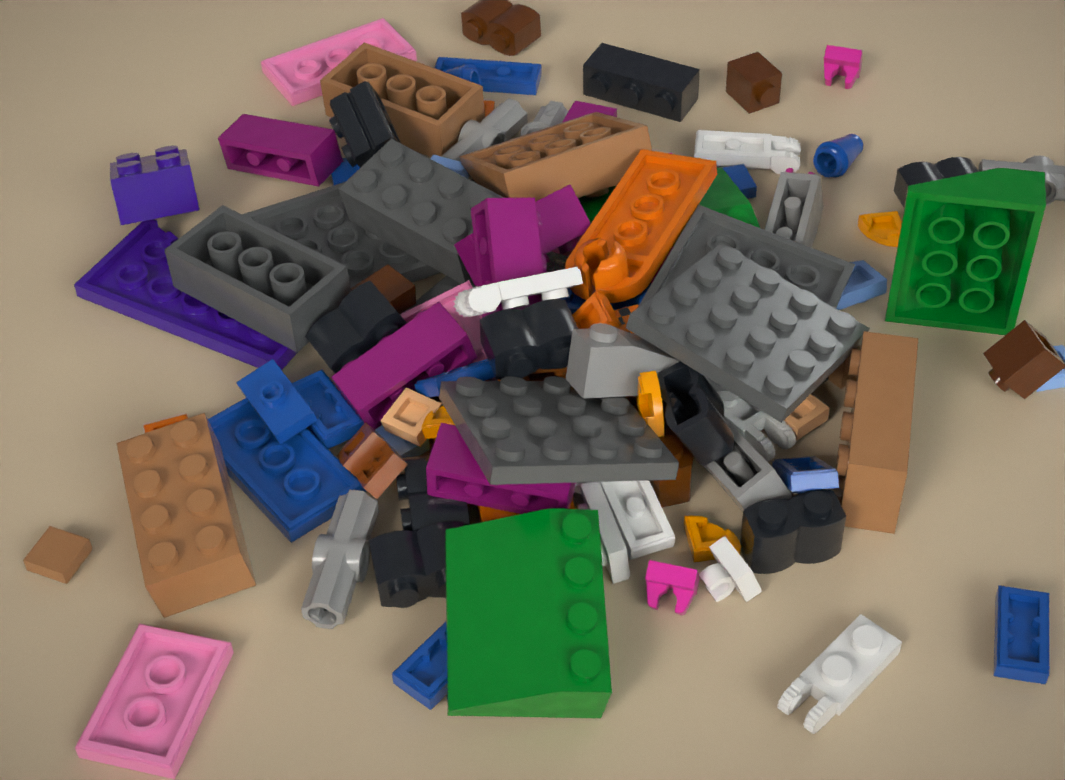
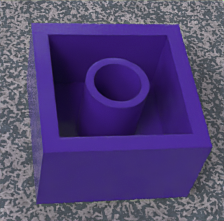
M165 146L156 149L155 155L140 157L139 153H128L116 157L117 162L110 163V182L121 225L200 210L186 149L178 150V146Z

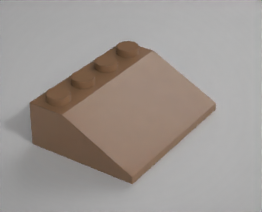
M594 112L462 155L460 160L463 167L477 184L504 198H535L536 202L570 184L577 198L583 196L593 198L607 194L609 187L619 183L640 150L652 151L647 125Z

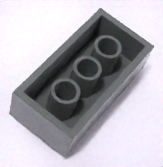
M390 139L338 189L351 222L460 284L468 280L471 283L472 279L454 244L473 233L471 208L486 198H504L393 139Z
M224 205L165 249L175 288L295 352H298L309 342L305 337L309 329L321 317L338 309L343 299L351 292L347 266Z

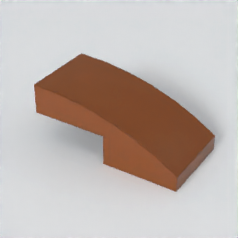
M367 422L364 423L336 455L342 466L356 476L362 487L376 499L381 496L408 465L398 452Z

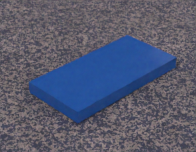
M246 398L208 419L220 443L228 476L291 543L330 520L339 496L347 494L349 490L366 492L357 477L342 466L339 459L308 428H305L280 445Z

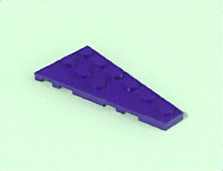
M155 219L142 221L74 284L77 297L257 368L273 359L282 370L298 353L175 288L165 249L178 240V237L170 231L164 232L159 228L158 222Z

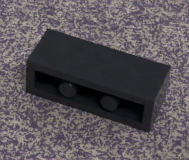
M601 43L583 64V95L681 122L698 100L700 69Z

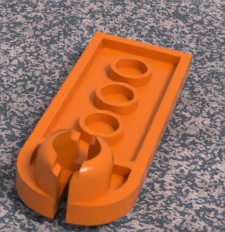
M641 149L566 261L565 269L578 267L583 284L570 287L571 291L585 300L597 291L605 295L610 303L623 302L642 293L652 281L717 176L716 161Z

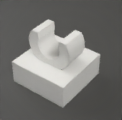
M725 536L709 546L717 563L706 567L699 576L716 602L729 596L734 588L737 589L746 602L762 592L751 568Z

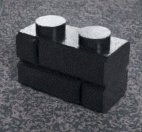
M364 81L351 88L349 93L344 92L330 100L329 104L334 116L329 121L340 139L345 138L347 144L341 148L352 167L358 165L361 168L390 139L401 143L380 96L369 82Z

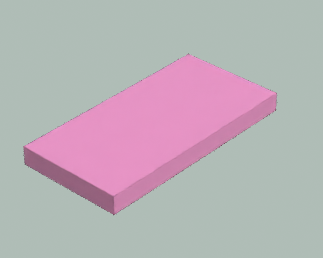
M382 18L261 61L262 72L292 106L322 96L320 80L364 42L413 61H417L416 50Z

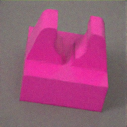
M827 45L824 54L825 85L831 86L833 77L840 75L845 76V89H851L856 79L860 77L862 50Z
M649 560L645 576L649 607L658 610L661 596L670 589L673 590L674 595L677 597L675 613L684 615L694 596L697 595L700 582L698 570Z

